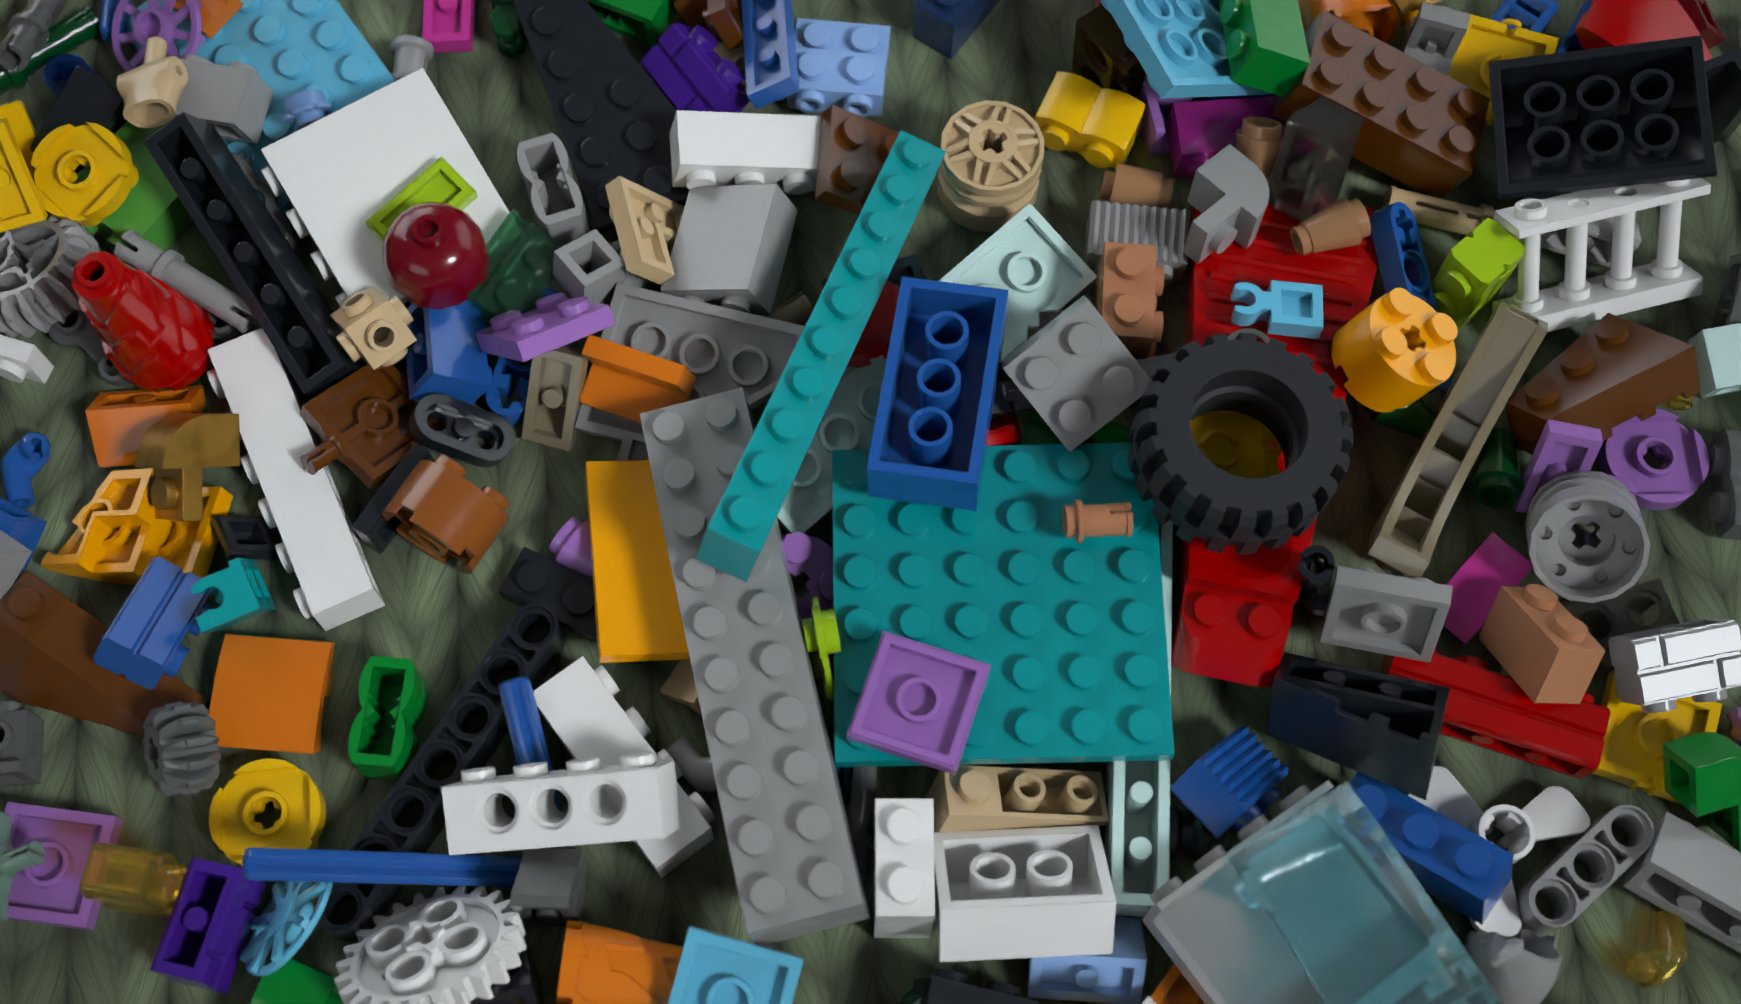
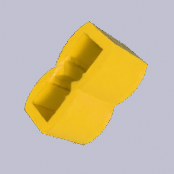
M1057 72L1035 115V121L1038 123L1044 137L1045 147L1054 151L1078 152L1088 163L1098 168H1115L1117 163L1124 164L1143 125L1147 105L1127 93L1101 88L1082 76L1068 72Z

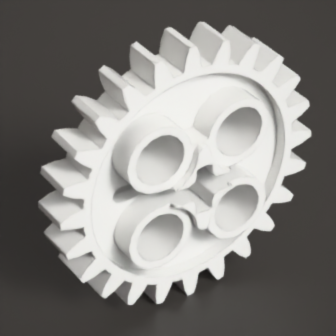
M442 886L438 887L432 898L426 900L421 893L415 894L413 904L408 907L400 903L393 904L394 914L390 917L375 915L373 920L376 927L373 930H358L356 936L359 943L347 945L343 948L347 959L336 963L339 976L334 979L344 1004H471V1001L476 997L490 1000L494 997L490 986L492 984H507L510 978L506 969L516 968L521 965L518 953L527 948L523 938L526 932L519 913L510 907V899L504 900L501 891L497 890L488 895L485 886H479L469 894L466 886H458L452 894L446 895Z

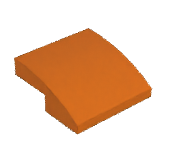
M232 633L225 634L216 669L209 716L215 721L216 736L220 738L218 746L305 754L320 752L324 698L331 695L335 642Z

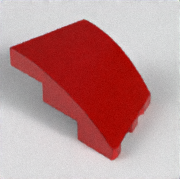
M1591 0L1590 9L1582 15L1575 29L1583 50L1700 36L1693 21L1677 0ZM1702 38L1704 61L1712 59V56Z

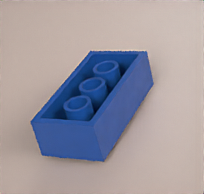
M902 277L867 463V481L870 497L977 511L1007 323L1008 290Z

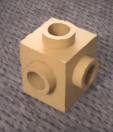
M373 286L350 296L343 302L340 309L330 315L342 331L335 338L353 362L362 358L373 370L381 365L387 367L395 364L407 354V347L417 341L407 326L414 319L396 295L388 299Z

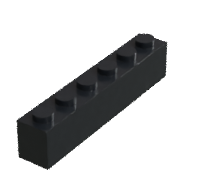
M182 112L144 140V144L302 392L307 395L318 396L367 365L362 358L353 362L335 337L342 333V331L330 316L334 312L214 125Z

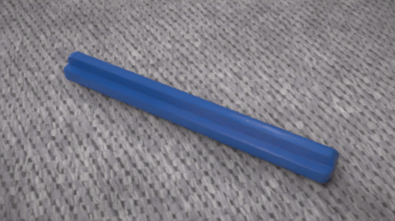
M249 847L245 849L242 858V876L248 880L513 887L522 857Z

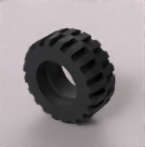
M1240 332L1235 340H1228L1227 334L1224 333L1207 336L1202 348L1198 342H1191L1180 348L1175 358L1166 359L1157 369L1152 382H1149L1130 429L1128 442L1132 447L1128 454L1129 469L1133 474H1139L1135 488L1141 500L1147 501L1152 499L1155 503L1151 514L1162 525H1165L1169 520L1179 527L1176 536L1188 543L1195 536L1207 541L1206 550L1222 553L1227 545L1235 546V552L1238 555L1255 554L1262 542L1268 550L1281 547L1287 543L1291 536L1299 537L1312 525L1331 500L1347 473L1351 462L1348 452L1353 446V430L1349 425H1344L1350 416L1346 402L1342 397L1335 399L1332 395L1337 385L1326 372L1319 375L1312 368L1315 361L1303 352L1296 356L1286 351L1287 343L1271 338L1269 343L1257 341V334ZM1220 410L1240 412L1253 417L1266 426L1279 442L1284 455L1285 471L1265 478H1244L1223 471L1210 462L1200 451L1194 440L1190 421L1204 413Z

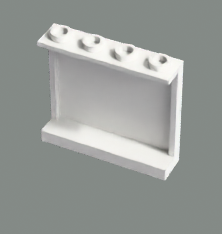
M423 68L261 149L269 166L260 171L275 197L285 193L293 208L285 213L300 239L310 235L318 250L310 254L324 280L327 281L334 277L343 293L335 298L340 307L350 296L367 290L371 286L375 287L388 299L396 295L403 304L409 301L408 297L400 294L398 290L396 292L390 284L383 261V243L367 228L365 221L441 156L477 192V198L462 211L468 213L481 229L489 258L502 251L509 258L525 249L522 232Z

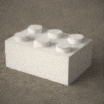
M1098 825L934 832L935 926L940 962L1113 954L1116 898Z

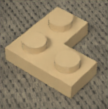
M618 176L605 185L610 204L609 214L616 227L621 247L620 257L624 260L628 272L660 285L675 275L669 252H672L684 206Z

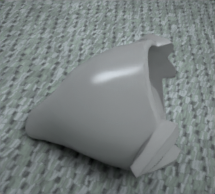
M1522 929L1520 938H1503L1493 931L1489 934L1470 931L1465 944V952H1469L1485 1004H1541L1557 981L1563 960L1561 954L1555 949L1556 938L1551 935L1540 938L1527 929Z

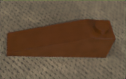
M28 570L21 575L0 599V690L16 702L35 708L37 706L59 712L67 717L81 721L84 719L113 727L117 731L142 738L145 736L143 724L153 708L163 707L166 703L178 701L204 704L207 709L210 707L211 702L177 677L172 678L163 673L155 689L148 690L126 679L124 674L117 675L95 664L93 657L109 628Z

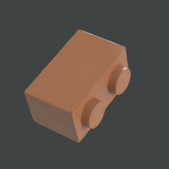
M1529 584L1526 587L1501 586L1478 637L1534 703L1580 704L1606 651L1588 632V627L1580 620L1574 618L1558 601L1557 594L1539 584Z

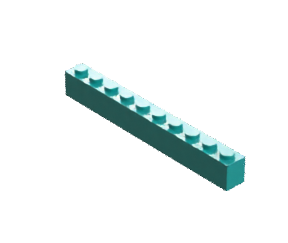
M900 130L707 527L696 555V560L747 582L946 153L945 150Z

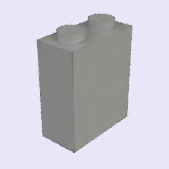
M777 184L691 188L670 255L675 275L662 283L660 291L665 294L750 314L770 315L798 210Z

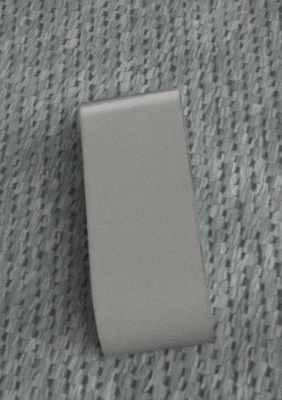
M1629 804L1619 805L1592 821L1585 832L1577 835L1516 893L1522 921L1521 930H1531L1537 936H1543L1573 922L1649 849L1654 841L1655 829L1648 814L1636 806ZM1612 824H1616L1624 830L1628 839L1627 846H1623L1615 840L1611 831ZM1574 858L1581 860L1589 868L1591 874L1590 883L1583 881L1575 873L1573 866ZM1536 894L1543 895L1552 904L1554 911L1552 920L1545 918L1537 910L1535 904Z

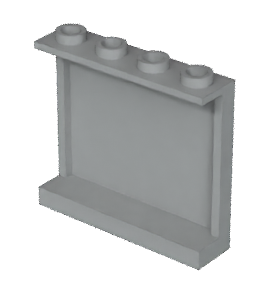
M1329 780L1312 792L1305 784L1296 789L1278 804L1283 813L1269 822L1263 814L1254 819L1236 834L1241 843L1230 851L1226 852L1221 845L1212 849L1193 865L1198 874L1184 884L1178 876L1170 879L1150 895L1155 905L1142 919L1205 1004H1397L1465 951L1466 948L1451 930L1438 939L1435 938L1324 801L1323 797L1334 787Z

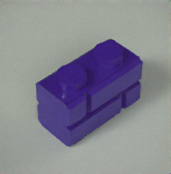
M677 22L676 24H671L658 40L659 44L653 46L640 61L643 69L676 110L740 113L750 102L747 97V89L742 84L745 75L733 62L725 58L721 59L714 50L718 45L716 39L699 25L692 28Z
M191 858L150 971L181 984L227 994L240 959V953L243 951L255 917L253 910L259 906L267 883L262 880L243 878L241 868Z

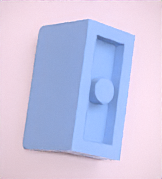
M1115 916L1113 954L1029 958L1027 998L1112 1004H1141L1147 963L1141 919L1137 917Z

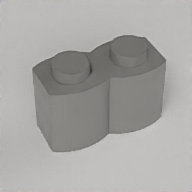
M554 133L519 142L517 160L526 191L533 205L541 236L547 247L554 253L555 250L590 232L581 191L574 181L565 146Z

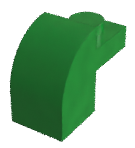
M1714 732L1696 733L1662 743L1665 791L1695 816L1706 815L1707 826L1741 852V746L1730 738Z

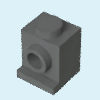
M0 701V735H5L0 743V787L41 784L44 720L28 709L25 710L23 703Z

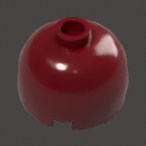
M427 202L414 205L399 214L386 231L382 248L383 261L390 284L396 292L398 290L400 294L408 297L410 303L421 308L440 310L460 305L469 299L468 293L474 290L478 283H480L481 287L487 278L490 258L484 235L468 213L450 204Z

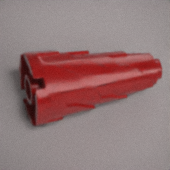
M91 252L78 260L76 266L73 267V282L71 285L79 297V306L91 320L92 328L102 339L106 355L124 378L141 389L160 393L157 388L170 387L173 391L182 389L193 383L206 371L212 362L208 349L217 346L213 341L212 328L215 331L216 329L210 316L201 306L183 296L179 291L169 287L163 281L142 270L129 266L118 257L107 252Z

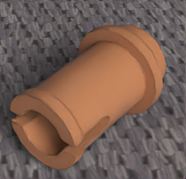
M1075 499L1072 505H1063L1062 530L1064 538H1074L1075 543H1082L1084 537H1131L1133 533V512H1128L1132 509L1131 503L1126 501L1123 503L1083 505L1081 499Z

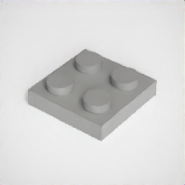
M1338 565L1322 624L1320 642L1430 663L1451 605L1453 586L1434 583L1422 577L1406 578L1378 573L1366 567L1350 568Z

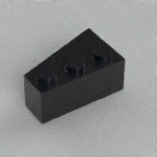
M1284 652L1274 676L1266 734L1426 800L1440 745L1450 687Z

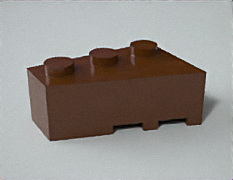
M1607 313L1509 397L1505 407L1510 430L1516 435V448L1533 455L1548 419L1601 429L1604 441L1613 436L1611 428L1636 416L1641 421H1644L1656 415V406L1680 394L1683 398L1688 399L1700 393L1695 346Z

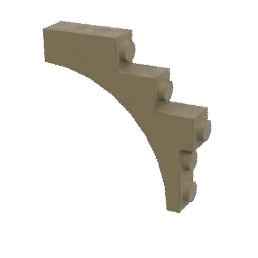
M1500 300L1439 404L1437 414L1408 462L1402 480L1370 533L1367 545L1370 546L1368 554L1377 558L1375 564L1386 573L1400 577L1408 575L1412 578L1421 577L1430 563L1443 525L1478 454L1529 362L1548 332L1547 322L1503 300Z

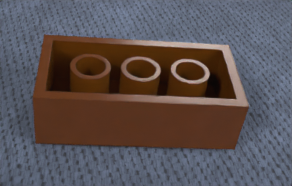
M1323 10L1304 31L1310 64L1284 97L1277 96L1272 115L1425 195L1443 199L1473 174L1490 98Z

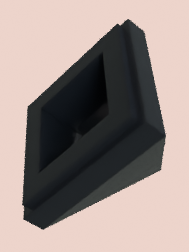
M213 516L211 522L228 560L231 561L238 557L253 560L278 559L275 541L263 516Z

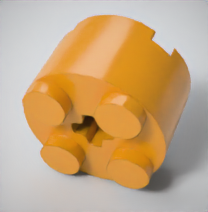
M1394 288L1374 301L1336 332L1331 347L1332 360L1335 369L1342 366L1349 379L1343 385L1357 401L1378 412H1392L1395 409L1409 406L1450 377L1456 364L1454 339L1458 335V329L1453 319L1447 314L1437 313L1429 304L1411 295L1406 289Z

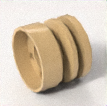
M984 100L966 105L949 119L942 131L941 149L945 150L946 153L939 166L937 195L943 210L957 224L977 232L995 233L1029 203L1033 206L1036 202L1039 177L1044 158L1045 140L1038 123L1025 110L1003 101Z

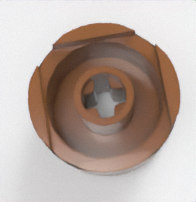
M439 454L434 462L420 460L383 510L382 515L386 521L396 516L401 521L396 531L430 557L443 564H446L448 559L453 557L463 562L457 571L471 574L507 524L508 517L505 511L510 503L496 490L488 486H483L480 490L463 478L466 474L465 469L445 455Z

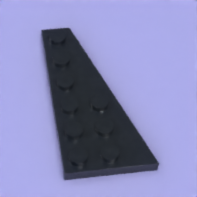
M512 0L596 230L599 233H603L616 228L609 214L610 204L605 185L618 176L685 206L689 189L687 187H673L670 130L676 109L586 0Z

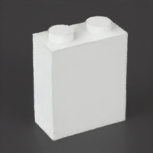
M875 799L874 938H930L935 919L933 799Z

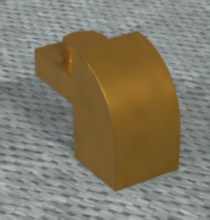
M173 414L162 418L148 429L138 446L135 467L155 468V480L151 486V500L155 507V519L174 521L203 520L202 467L240 466L239 414Z

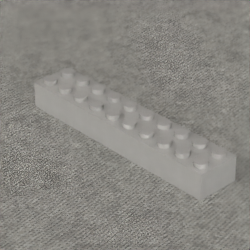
M741 387L641 413L640 419L746 932L754 943L765 946L869 919L871 917L812 665L807 651L805 635L778 520L776 518L747 582L695 559L707 527L756 429L744 389Z

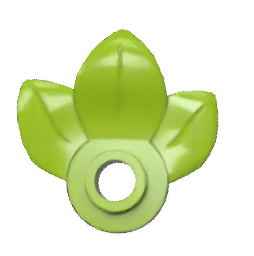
M815 596L811 600L813 618L802 619L807 651L810 652L814 678H822L825 696L830 704H834V690L828 654L841 652L834 608L820 611L818 596Z

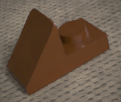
M674 0V6L686 26L694 28L696 25H699L708 32L710 31L714 37L720 35L728 51L744 46L741 0Z

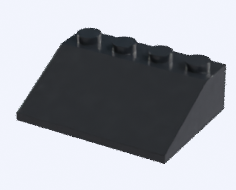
M1702 35L1489 62L1491 114L1499 199L1717 176Z

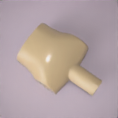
M150 37L147 40L143 65L119 75L116 80L118 91L124 99L123 117L129 123L139 128L161 126L174 119L178 102L188 82V73L184 63L177 56L166 57L168 44L160 37Z

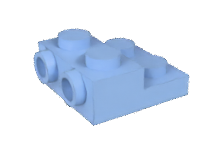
M797 18L795 42L799 91L787 96V108L799 109L802 112L814 114L821 111L824 112L831 105H834L861 117H882L891 26Z

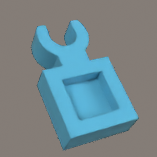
M1271 280L1267 291H1262L1258 286L1248 282L1236 283L1234 286L1231 301L1244 302L1249 306L1235 305L1231 316V323L1238 326H1250L1257 321H1266L1267 334L1319 339L1324 328L1323 285Z

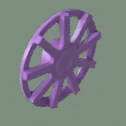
M120 0L114 13L111 33L113 49L118 62L126 72L144 63L146 43L150 37L164 39L168 44L167 53L169 56H177L180 59H184L186 55H196L199 44H204L205 36L201 35L202 17L200 9L203 6L200 0H185L187 4L173 15L172 11L176 0H165L161 9L158 0H147L149 8L142 11L130 4V0ZM125 11L135 18L133 32L120 34L121 19ZM190 16L191 32L178 30L177 25ZM175 39L189 41L182 56L174 45ZM137 41L142 47L133 59L127 62L121 45Z

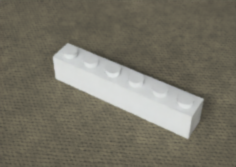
M262 328L208 349L214 365V369L207 371L209 381L219 399L227 398L231 411L226 412V414H239L240 440L244 441L248 454L241 456L240 459L253 485L261 484L265 498L258 500V505L269 528L278 527L283 542L276 544L275 548L286 572L289 574L295 571L301 587L293 590V594L304 618L314 617L322 628L328 631L385 606L328 465L319 470L315 475H311L307 472L309 467L304 469L301 464L300 456L317 447L319 442L314 430L300 416L303 403L287 366Z

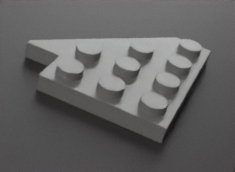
M617 282L610 305L615 325L603 329L601 338L685 365L696 377L688 401L743 387L749 406L753 410L770 400L805 326ZM583 403L581 404L575 424L577 430L622 442L617 461L649 460L642 424L586 406Z

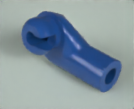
M38 432L27 433L7 452L1 461L6 500L23 509L35 504L31 480L47 463L50 457L51 444L45 435Z

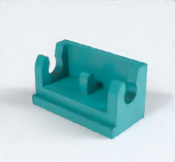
M238 557L228 561L230 567L206 576L192 586V594L204 593L207 589L213 587L210 595L217 594L215 601L221 604L218 608L208 609L195 618L201 633L223 631L276 609L256 560Z

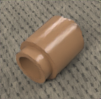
M1117 163L1114 172L1105 170L1099 200L1108 201L1111 204L1118 202L1121 205L1128 203L1129 205L1138 204L1140 207L1147 205L1150 208L1154 206L1160 209L1164 207L1169 208L1174 180L1163 178V172Z

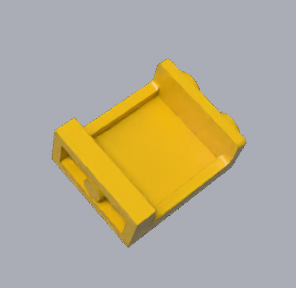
M20 100L0 105V233L44 221L48 216L35 186L34 174L36 169L30 165L33 156L30 146L37 134L25 105Z

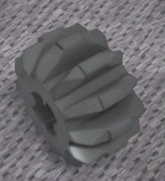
M183 701L166 703L163 707L151 709L143 724L145 736L141 741L145 750L143 759L147 762L148 776L153 780L154 788L166 796L180 794V797L198 794L200 790L212 788L214 781L217 780L220 773L218 761H220L222 756L218 749L220 738L216 736L215 721L209 716V710L204 704H197L196 702L183 703Z

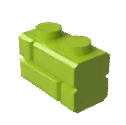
M1485 219L1471 232L1469 237L1466 236L1450 250L1432 281L1438 313H1445L1450 316L1458 328H1462L1479 310L1481 311L1497 297L1516 268L1517 263L1520 262L1526 252L1524 245L1495 219Z

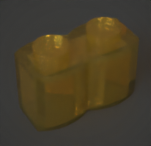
M97 842L91 847L80 883V889L86 899L103 902L105 907L110 910L169 919L189 864L177 862L175 856L167 852Z

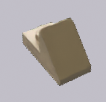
M564 345L532 358L521 439L571 451L579 432L575 428V424L582 404L579 398L586 381L589 361L581 354L583 349Z

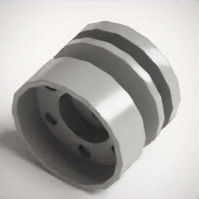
M1576 470L1557 475L1540 487L1528 505L1525 528L1535 574L1547 588L1571 601L1588 603L1616 598L1634 586L1646 569L1650 541L1637 500L1621 481L1598 471ZM1593 521L1595 529L1593 532L1590 533L1582 529L1575 534L1574 524L1578 522L1583 526H1587Z

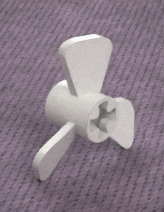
M1434 766L1426 800L1409 793L1407 794L1409 797L1485 839L1493 831V826L1498 828L1505 834L1504 837L1499 839L1498 846L1514 855L1513 864L1531 851L1535 841L1580 835L1590 826V818L1584 808L1570 791L1559 786L1547 787L1522 809L1512 805L1500 804L1483 812L1447 768ZM1512 877L1483 925L1469 918L1470 923L1478 932L1489 934L1493 931L1503 938H1510L1520 931L1522 921Z

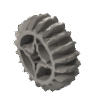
M52 215L44 221L19 227L12 231H5V235L0 238V334L4 333L11 338L18 337L21 334L25 338H29L38 329L47 333L52 324L58 321L65 323L67 315L73 311H81L79 297L71 285L73 282V267L76 266L79 259L87 254L102 251L98 247L99 243L83 225L65 219L61 220Z

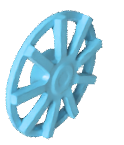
M276 881L271 888L273 897L262 915L254 918L251 926L253 933L249 944L240 953V960L246 963L249 973L257 977L270 975L293 957L320 919L329 899L333 882H316L310 887L312 882L285 881L281 884ZM320 896L314 908V904L310 901L313 898ZM285 943H292L286 950ZM273 946L271 955L273 962L265 966L266 957Z

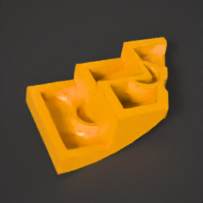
M155 469L111 471L96 490L93 499L71 521L77 528L57 554L48 551L42 558L40 565L49 571L69 576L136 586L153 557L159 556L180 567L184 573L190 572L200 578H204L208 574L219 541L211 520L213 516H227L233 495L221 486L202 487L203 520L174 521L155 519V507L151 500V486L155 480Z

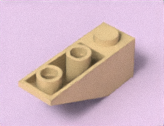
M959 765L956 775L940 770L925 796V799H933L934 832L939 833L1087 825L1104 826L1109 822L1101 772Z

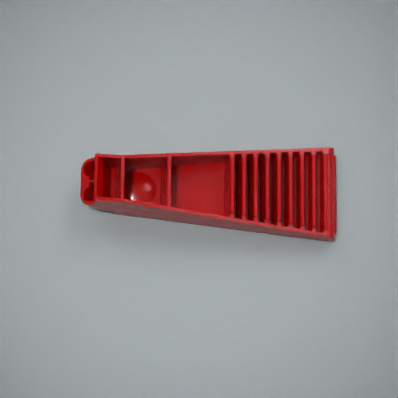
M1269 189V201L1254 241L1247 249L1233 240L1230 246L1222 253L1217 254L1214 251L1199 264L1188 256L1184 346L1191 342H1198L1202 348L1207 336L1224 333L1227 334L1228 338L1229 335L1240 329H1256L1267 335L1269 339L1274 338L1287 343L1286 351L1296 356L1303 352L1314 360L1315 363L1312 368L1319 375L1326 372L1337 385L1332 393L1334 398L1342 397L1346 400L1348 390L1343 384L1349 379L1342 366L1335 369L1331 347L1336 332L1368 307L1378 265L1372 233L1370 236L1363 238L1358 246L1300 256L1292 244L1290 229L1298 226L1301 222L1336 201ZM1192 205L1190 213V228L1192 221L1202 214ZM1365 207L1370 220L1371 215L1374 213V208ZM1271 280L1323 285L1324 328L1319 339L1267 334L1266 321H1257L1250 326H1238L1231 323V316L1235 305L1249 306L1244 302L1231 301V294L1235 284L1240 282L1252 283L1262 291L1268 290ZM1281 450V456L1277 459L1280 473L1285 471V460ZM1317 518L1299 537L1291 536L1285 545L1273 550L1266 549L1262 542L1255 554L1238 555L1235 552V546L1227 545L1222 553L1206 550L1207 541L1194 536L1192 541L1188 543L1176 536L1175 533L1171 663L1175 667L1191 674L1250 686L1265 687L1273 684L1291 626L1293 606L1299 598L1303 581L1298 567V560L1302 561L1301 552L1311 546Z

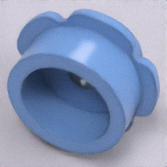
M320 90L298 92L284 100L287 114L284 115L283 119L287 124L294 123L297 125L298 130L332 113L331 103L326 102L324 94Z

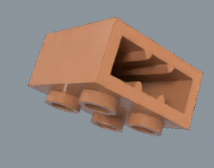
M1105 242L1096 275L1097 278L1093 287L1092 305L1135 360L1155 357L1156 342L1161 341L1163 332V311H1156L1157 296H1162L1165 276L1164 266L1156 265V245Z

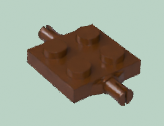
M367 364L303 404L300 416L320 436L322 441L320 445L300 456L304 469L309 467L307 472L315 475L334 460H339L347 465L370 490L391 475L414 443L429 450L430 448L421 445L413 437L409 428L410 413L419 401L409 399L408 376L399 372L394 365L387 367L381 365L373 370ZM427 419L430 428L435 431H441L437 421Z

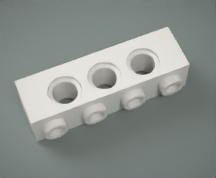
M649 752L619 757L620 765L601 766L599 757L567 761V770L548 771L547 762H535L514 766V774L496 776L495 767H480L461 771L462 780L441 787L449 855L665 838L682 828L674 760L655 762L654 753ZM608 784L614 786L620 792L623 801L621 810L615 809L608 802L606 796ZM555 790L561 791L566 796L569 805L567 814L562 813L554 803ZM503 795L508 796L514 803V818L509 817L502 807Z

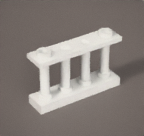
M1702 178L1582 190L1542 200L1523 199L1516 202L1515 206L1495 210L1494 219L1517 237L1524 245L1526 251L1518 263V292L1512 297L1501 300L1547 322L1548 332L1600 320L1607 313L1616 316L1702 295L1703 276L1678 259L1682 201L1710 194L1711 184ZM1660 206L1657 258L1650 264L1632 268L1635 212ZM1613 217L1611 270H1608L1604 275L1586 279L1588 223ZM1566 228L1564 281L1559 286L1539 290L1541 234ZM1500 300L1492 302V314Z

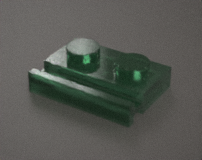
M515 209L508 212L486 242L490 258L486 280L481 287L480 283H478L476 288L468 293L469 299L467 300L471 302L470 305L489 319L510 311H520L523 314L533 310L536 305L535 302L543 296L555 279L553 275L554 251L563 247L532 222L529 224L518 216L519 212Z

